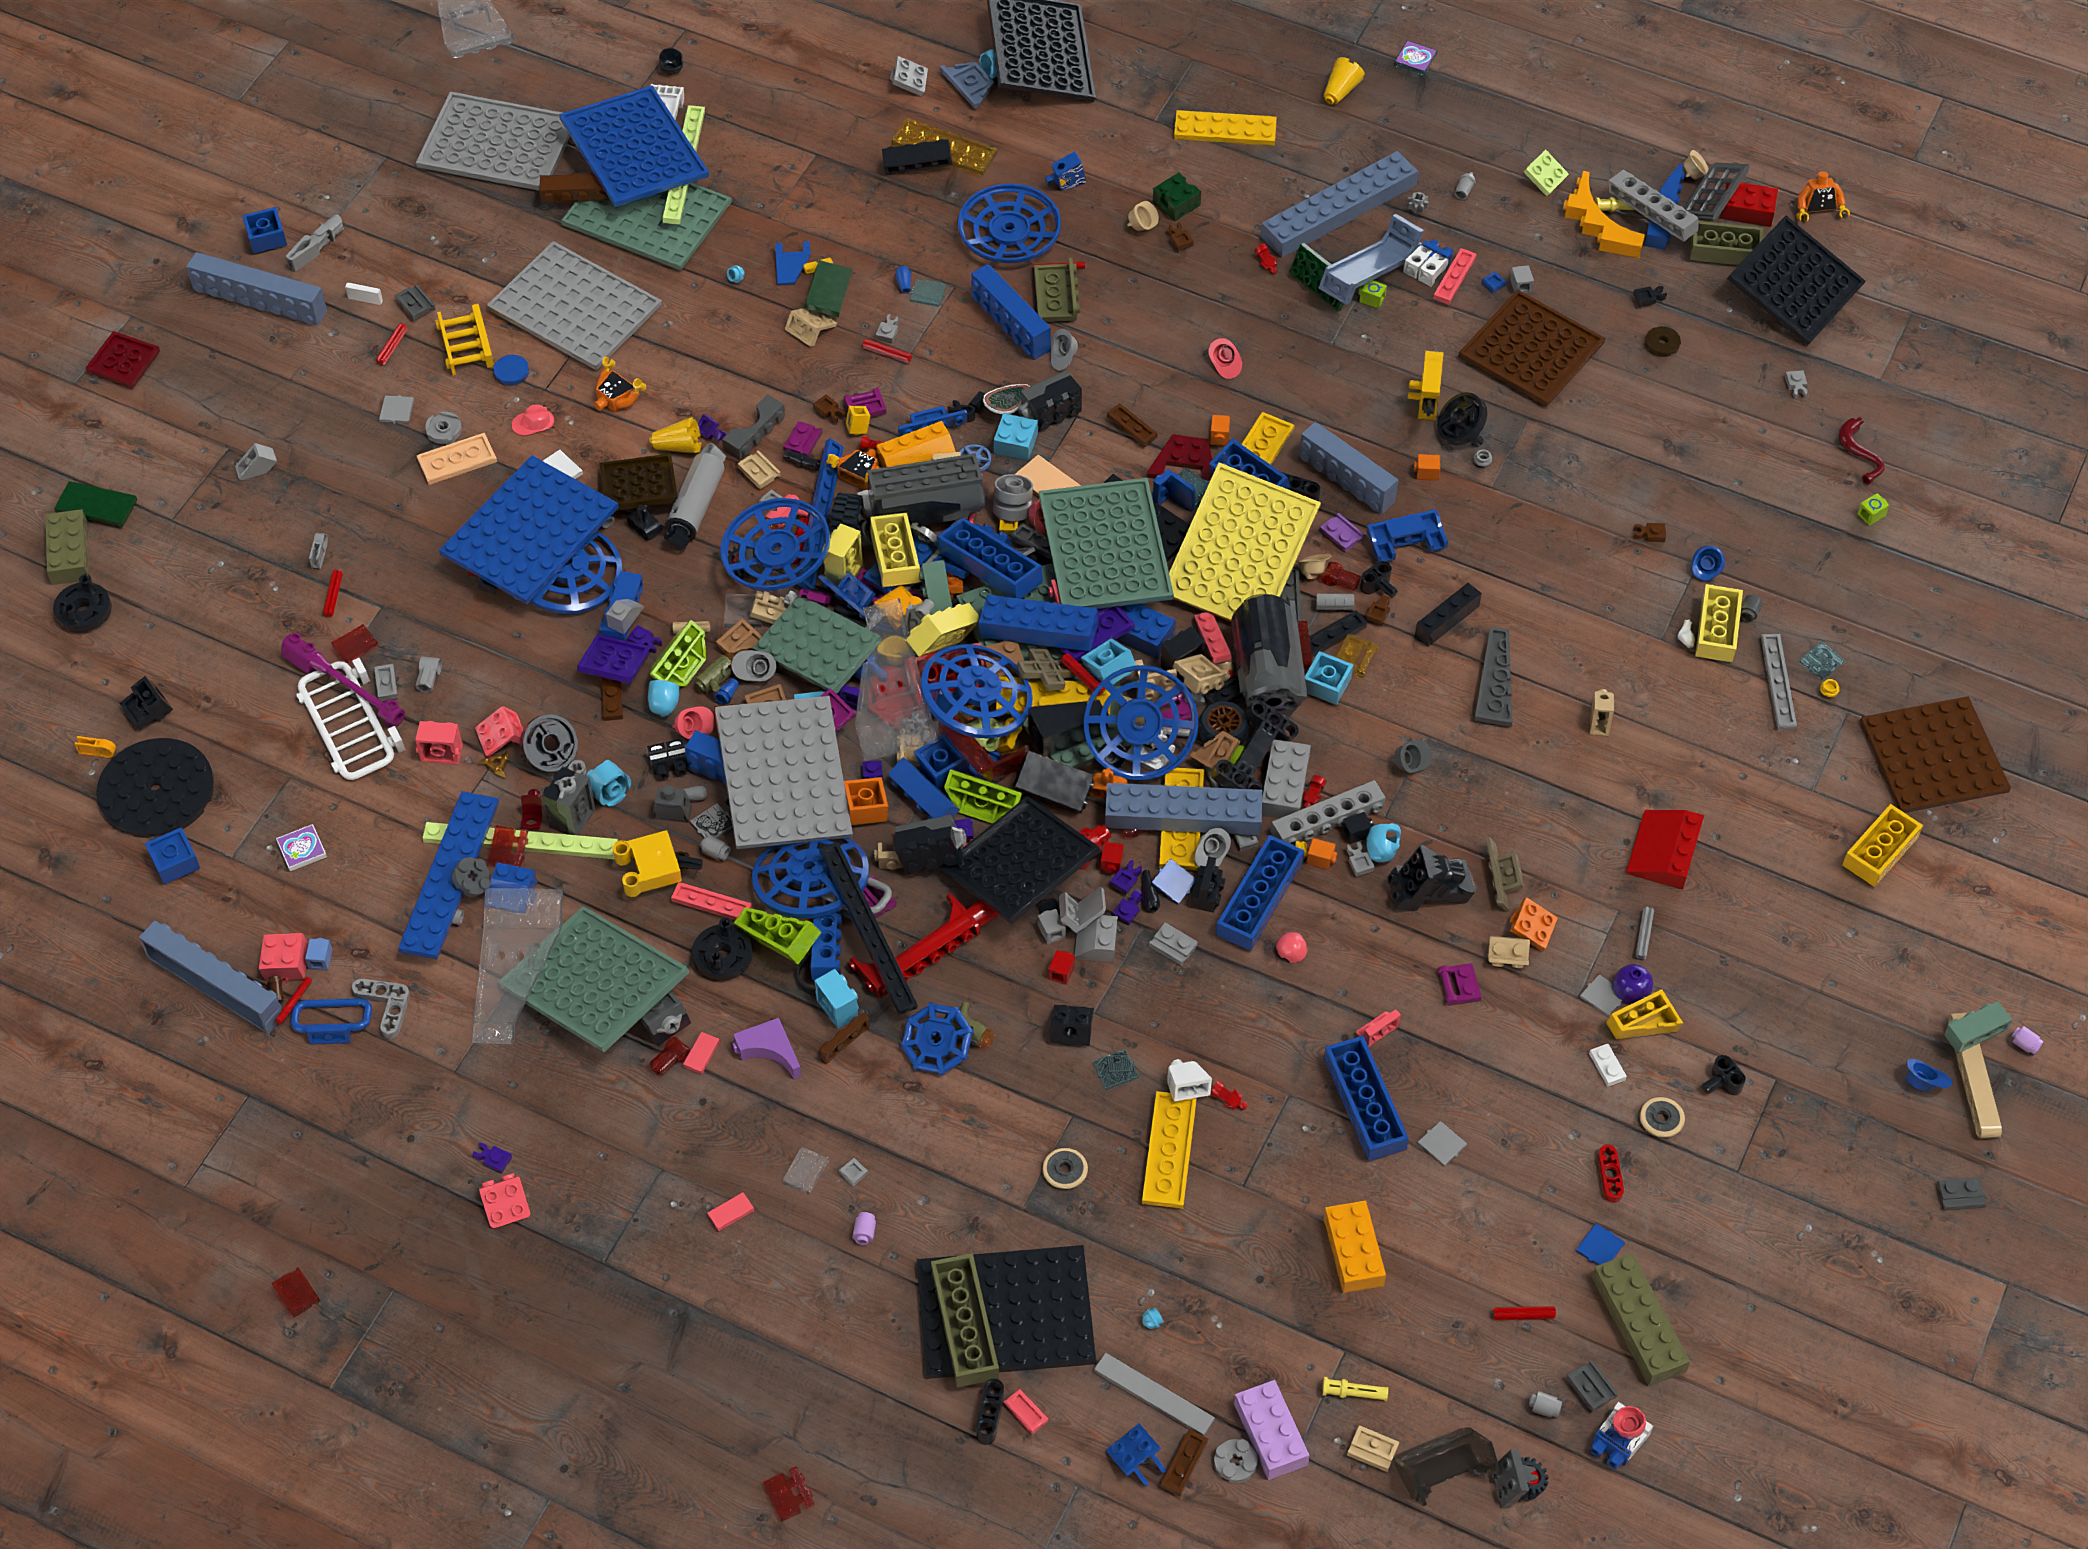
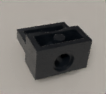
M146 676L131 687L133 692L120 702L124 711L139 730L144 728L153 719L160 721L173 710L159 688Z
M1208 856L1206 866L1200 865L1191 897V908L1213 913L1215 906L1220 905L1221 894H1219V891L1224 889L1226 878H1222L1223 870L1216 866V858Z
M1054 1004L1050 1025V1042L1090 1046L1094 1008Z

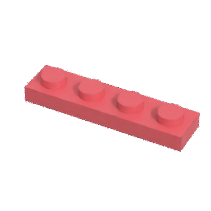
M1462 248L1459 250L1434 293V300L1448 305L1451 303L1473 265L1476 253Z
M1207 612L1194 615V622L1201 637L1205 640V646L1213 664L1230 661V650L1214 615Z
M678 882L671 897L672 902L732 920H736L745 907L752 909V903Z

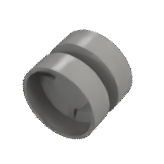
M1015 474L1003 475L997 478L994 488L993 513L997 517L1008 521H1020L1028 518L1033 493V483L1031 480Z

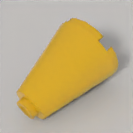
M1340 57L1335 61L1324 92V98L1328 104H1338L1363 81L1365 73L1356 62L1352 64L1348 62V58Z
M690 417L653 432L649 438L651 447L661 451L699 453L701 442L698 443V437H701L696 419Z

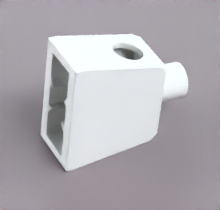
M1176 1059L1168 1067L1167 1083L1174 1102L1210 1095L1212 1078L1196 1062L1182 1063L1181 1060Z

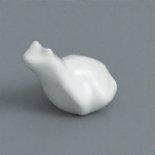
M1684 620L1683 627L1678 634V639L1690 649L1694 647L1695 637L1691 631L1692 622Z

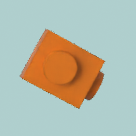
M1212 415L1210 445L1226 446L1228 444L1230 416Z

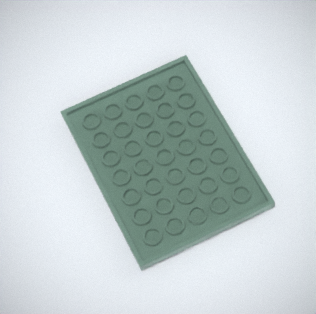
M1148 478L1039 491V499L1061 604L1099 609L1174 599Z
M583 906L498 984L504 991L604 1053L690 972L683 964Z

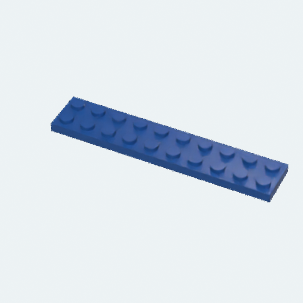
M461 791L398 947L400 953L438 959L464 893L453 884L452 870L464 858H478L499 805V798Z

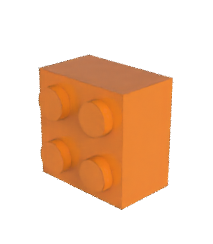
M882 777L844 781L851 825L887 821L888 803Z

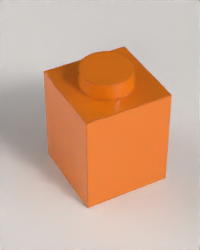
M1418 454V460L1414 461L1413 471L1417 472V480H1439L1440 455Z
M1313 838L1308 851L1307 864L1329 870L1331 863L1335 864L1338 853L1335 852L1336 844Z

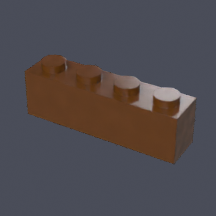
M594 174L540 175L539 192L541 202L610 200Z

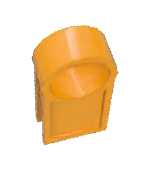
M77 736L78 743H74L78 753L83 755L111 758L116 750V745L105 739Z

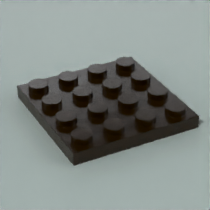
M671 453L599 463L603 495L618 503L619 508L616 511L635 509L640 504L649 507L672 504L678 499Z

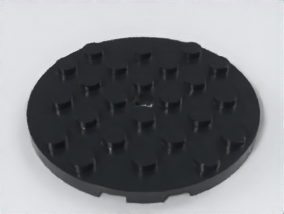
M171 738L148 739L125 748L109 761L98 780L97 801L105 819L120 832L130 833L134 837L140 838L164 835L182 827L184 829L204 813V808L213 796L214 775L205 755L193 745ZM153 784L160 785L159 789L151 790Z

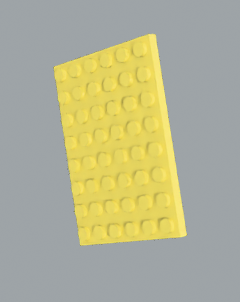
M1218 463L1169 572L1174 599L1231 622L1234 611L1237 610L1246 598L1257 594H1273L1280 597L1321 502Z

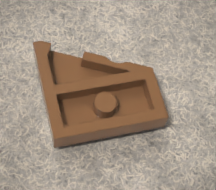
M742 618L716 641V645L730 657L741 651L753 650L754 645L761 639L762 635Z
M1222 731L1213 740L1203 744L1202 748L1196 752L1193 751L1190 756L1212 768L1219 760L1226 759L1230 761L1241 741Z

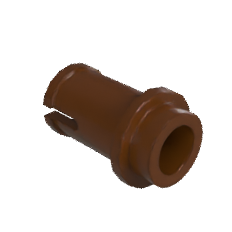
M281 976L268 977L269 981H267V984L270 985V990L277 994L278 1001L284 1000L283 979H281Z

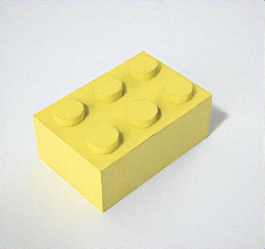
M840 524L837 530L835 529L832 532L830 547L823 561L825 565L824 575L837 586L847 572L856 576L863 565L861 533L859 530Z

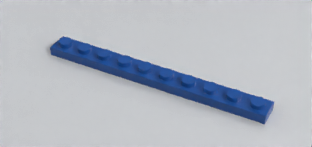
M832 438L827 439L825 442L812 506L824 516L827 525L838 477V468L831 467L832 464H827L826 461L829 454H834L841 458L844 448ZM810 514L808 527L811 529L819 521ZM823 529L814 535V552H822L825 540ZM809 539L804 541L802 552H809ZM811 559L805 568L798 572L797 577L808 571L818 559ZM818 569L807 579L798 583V585L804 589L814 590Z

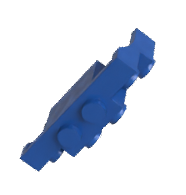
M1437 509L1367 525L1366 532L1371 541L1372 552L1377 563L1395 560L1396 552L1394 548L1425 541L1429 552L1445 549L1448 545Z

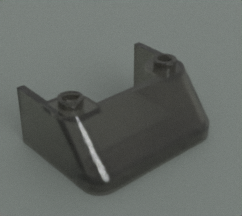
M1470 1427L1457 1429L1393 1457L1395 1467L1411 1498L1422 1506L1427 1505L1425 1499L1432 1492V1486L1465 1472L1475 1476H1482L1488 1470L1497 1475L1502 1474L1492 1441Z

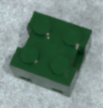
M1178 172L1153 188V203L1171 219L1177 221L1201 206V190L1195 185L1188 184L1186 177Z

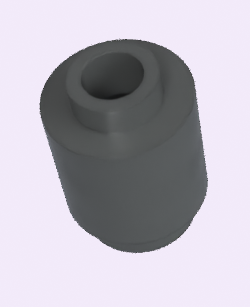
M1752 594L1745 597L1740 612V618L1743 621L1752 622L1757 618L1763 605V601L1759 596Z

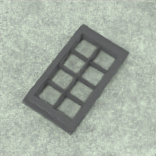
M1715 162L1684 209L1694 214L1698 220H1716L1748 173L1749 164ZM1717 172H1724L1721 178H1713ZM1730 172L1737 173L1734 179L1726 178L1728 177ZM1709 183H1717L1714 189H1706ZM1723 183L1730 184L1727 190L1719 189ZM1703 193L1710 194L1707 200H1699ZM1716 194L1723 195L1720 201H1712ZM1695 204L1703 205L1699 211H1691ZM1708 205H1716L1712 212L1705 211Z

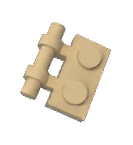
M757 590L750 617L774 624L789 605L783 601L785 597H776L770 595V592Z

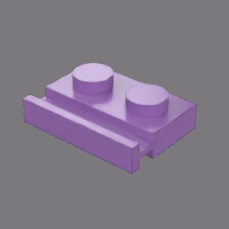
M1340 513L1320 526V532L1345 553L1358 544V541L1363 540L1365 535Z

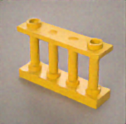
M479 304L472 305L473 312L470 315L443 320L441 312H437L438 320H435L437 330L442 332L448 355L445 361L447 369H451L452 375H456L454 366L482 360V362L486 361L487 368L494 367ZM471 321L472 323L476 322L473 328L449 333L445 331V327ZM474 334L475 336L479 335V338H476L477 340L452 346H449L448 343L450 339ZM476 347L483 349L478 354L452 359L451 353Z

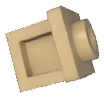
M878 843V850H874L875 861H879V869L894 870L902 868L896 852H883L882 843Z

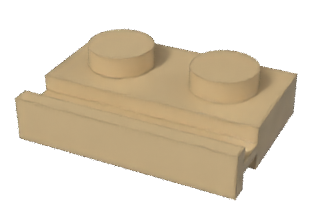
M759 450L756 451V454H751L737 463L738 468L759 489L774 481V478L777 476H781L780 471Z
M1359 1425L1347 1456L1388 1472L1399 1442Z

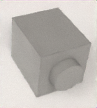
M1529 265L1512 268L1510 281L1514 293L1517 290L1523 293L1532 292L1534 279Z
M1056 909L1044 911L1038 915V927L1047 944L1065 938L1066 927L1061 922Z

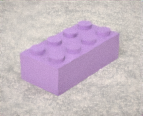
M1275 1380L1235 1394L1234 1406L1268 1480L1308 1466L1309 1453Z

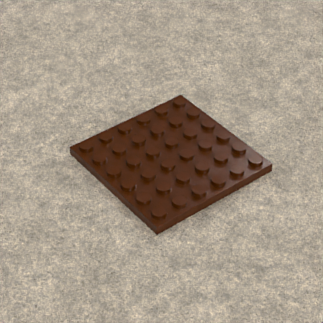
M1517 290L1460 350L1458 357L1547 407L1601 348L1606 338Z
M1969 696L1861 717V725L1897 807L1904 813L2008 793L2011 790Z

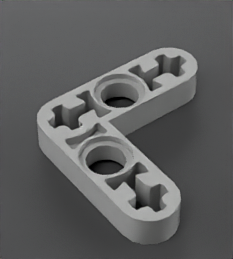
M369 979L354 981L352 990L356 998L387 1003L380 1029L385 1038L393 1039L397 1037L400 1033L410 999L408 987L404 984ZM379 988L386 989L383 995L376 994ZM400 992L404 993L401 994L400 997H397V994H400ZM393 1008L401 1009L397 1015L390 1014V1011ZM391 1021H393V1022H392L393 1028L390 1029V1031H387V1029L390 1028Z

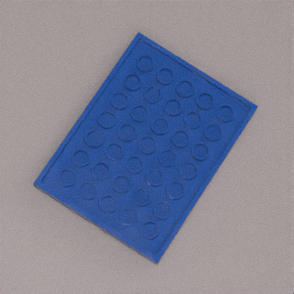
M653 85L559 114L560 121L615 207L709 177L708 169Z
M531 455L439 549V553L441 556L514 598L528 604L619 508V505L614 500Z

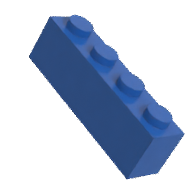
M620 571L619 577L614 582V592H611L609 597V607L605 608L604 622L600 623L599 632L603 636L626 641L630 627L625 634L609 628L606 613L616 600L630 599L637 603L639 602L644 587L642 574Z
M904 757L888 773L892 778L891 783L898 789L903 788L905 790L903 794L910 801L914 799L917 802L916 807L923 813L927 812L930 815L929 819L952 815L953 818L960 811L951 800Z

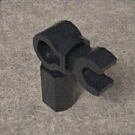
M979 391L966 406L960 405V402L957 400H953L954 408L948 406V413L966 410L967 422L974 421L976 418L975 413H978L984 406L983 398L985 393Z

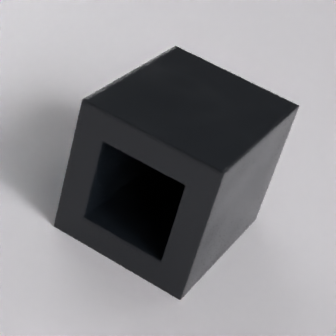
M1365 812L1344 818L1342 830L1349 844L1367 839L1369 830L1374 824L1372 819L1368 818Z

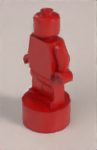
M1266 244L1257 246L1254 252L1258 258L1262 259L1260 265L1266 270H1270L1272 274H1276L1278 272L1276 256L1271 257L1270 250Z
M862 435L860 449L867 451V448L872 447L877 450V445L884 443V441L870 440L869 436Z
M1319 775L1312 776L1309 790L1307 792L1304 790L1302 801L1305 803L1303 809L1317 804L1319 799L1322 798L1321 795L1319 796V793L1324 789L1327 782L1323 777Z
M1220 1081L1216 1082L1210 1095L1216 1099L1219 1097L1226 1101V1104H1224L1226 1107L1236 1109L1239 1106L1242 1110L1247 1109V1103L1241 1102L1243 1096L1236 1089L1231 1092L1224 1087L1225 1084Z

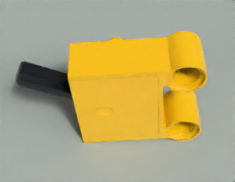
M1425 351L1421 381L1410 380L1409 389L1420 390V393L1408 392V399L1419 400L1418 419L1436 421L1444 352Z
M667 830L629 841L620 840L615 842L612 847L614 860L618 865H627L634 858L638 874L628 872L622 878L624 892L629 897H636L642 892L681 882L682 878L679 867L701 870L703 866L702 859L675 855Z

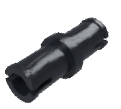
M789 449L784 452V456L787 457H783V459L793 462L799 467L804 466L815 471L820 467V464H817L820 463L819 459L808 457L805 453L800 454Z

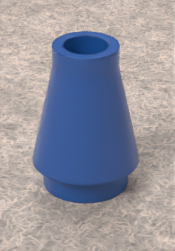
M906 266L897 268L894 274L901 293L904 294L911 291L912 272Z
M731 678L722 685L719 691L714 694L716 702L721 705L730 703L736 689L739 687L738 681Z

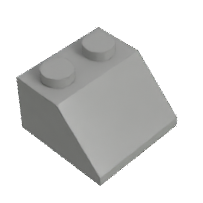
M1102 915L1100 918L1093 920L1088 927L1077 932L1076 960L1114 963L1118 916Z

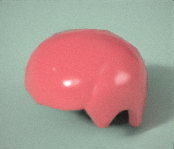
M1284 933L1276 943L1279 956L1288 959L1290 963L1300 962L1307 955V944L1303 936L1298 933Z
M1632 1406L1620 1408L1613 1416L1615 1431L1621 1437L1627 1439L1639 1437L1646 1427L1645 1414Z

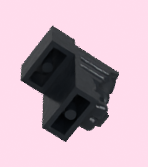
M1420 845L1403 866H1395L1387 876L1392 892V900L1394 901L1395 908L1398 910L1417 911L1425 900L1467 903L1475 894L1466 860L1460 858L1449 859L1445 855H1437L1436 852L1426 848L1424 845Z

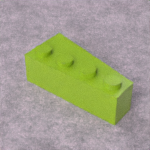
M746 907L734 922L749 937L796 964L801 962L821 934V931L810 921H799L797 918L767 914L765 911Z

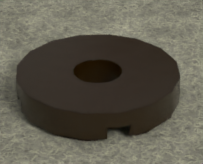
M1663 326L1652 328L1648 331L1645 339L1647 349L1649 348L1652 354L1660 357H1668L1678 352L1681 344L1679 334L1672 328ZM1664 340L1667 343H1660L1659 341Z

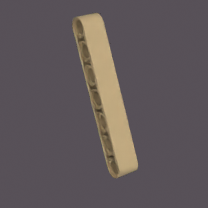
M1967 1013L1949 1014L1948 1023L1954 1019L1964 1018ZM1980 1043L1961 1053H1957L1955 1050L1977 1137L1979 1139L2001 1137V1123Z

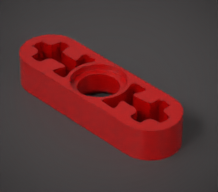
M1607 1144L1599 1149L1598 1162L1604 1196L1609 1202L1616 1203L1622 1199L1624 1187L1617 1149ZM1605 1152H1608V1154L1611 1155L1610 1163H1607L1608 1160L1607 1156L1604 1155ZM1608 1169L1614 1170L1616 1176L1613 1178L1608 1177L1605 1171ZM1612 1184H1614L1617 1195H1613V1192H1611Z

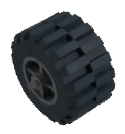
M841 492L837 494L832 513L829 512V516H831V533L835 529L837 530L840 524L856 530L862 526V520L865 521L866 517H863L864 503L861 495Z

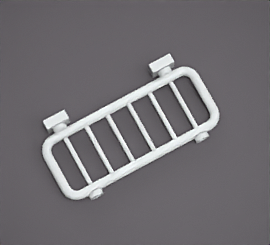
M360 658L352 660L355 666L353 669L345 662L338 661L331 664L335 670L343 669L346 674L345 677L360 686L358 678L361 679L363 684L370 682ZM316 670L305 675L298 682L299 693L296 694L300 704L305 703L334 760L331 765L335 773L340 772L343 778L347 780H355L391 763L394 758L393 747H396L398 753L406 750L395 726L388 729L390 737H386L369 702L357 693L356 695L360 701L359 704L324 720L321 719L317 709L355 693L350 690L315 706L310 696L340 683L338 680L309 693L305 688L306 684L326 673ZM361 706L363 707L368 717L335 732L328 733L324 723ZM370 720L374 731L337 748L335 747L331 737ZM377 734L381 745L344 762L342 761L338 753L339 750ZM384 748L386 751L385 758L355 772H348L345 767L346 764Z

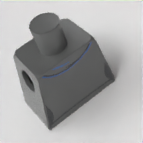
M672 785L659 787L655 798L652 819L689 823L692 804L686 791L674 789Z

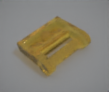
M1348 634L1336 658L1353 664V673L1360 678H1364L1367 673L1366 669L1379 647L1373 642ZM1362 649H1366L1367 652L1360 666L1355 664Z

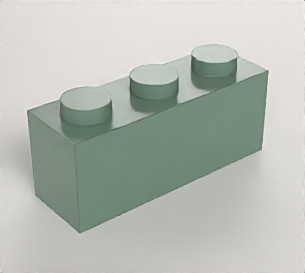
M944 560L923 563L922 569H920V579L925 581L926 586L922 587L923 596L934 603L930 615L939 610L942 612L948 607L952 608Z
M1999 1001L1993 1004L1987 1003L1980 1010L1967 1013L1962 1019L1950 1021L1947 1024L1944 1036L1956 1052L1961 1053L2008 1030L2012 1018Z

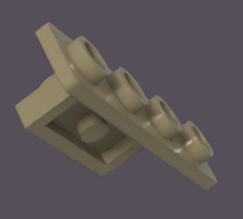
M1488 837L1486 838L1487 845L1485 850L1490 857V862H1488L1490 871L1494 875L1492 884L1497 890L1495 899L1498 906H1502L1505 911H1508L1509 905L1506 894L1524 888L1518 855L1516 852H1512L1499 857L1496 844Z

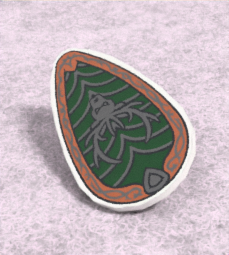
M1014 384L994 389L984 395L983 403L989 410L995 413H1014L1021 405V391L1030 386L1027 384Z

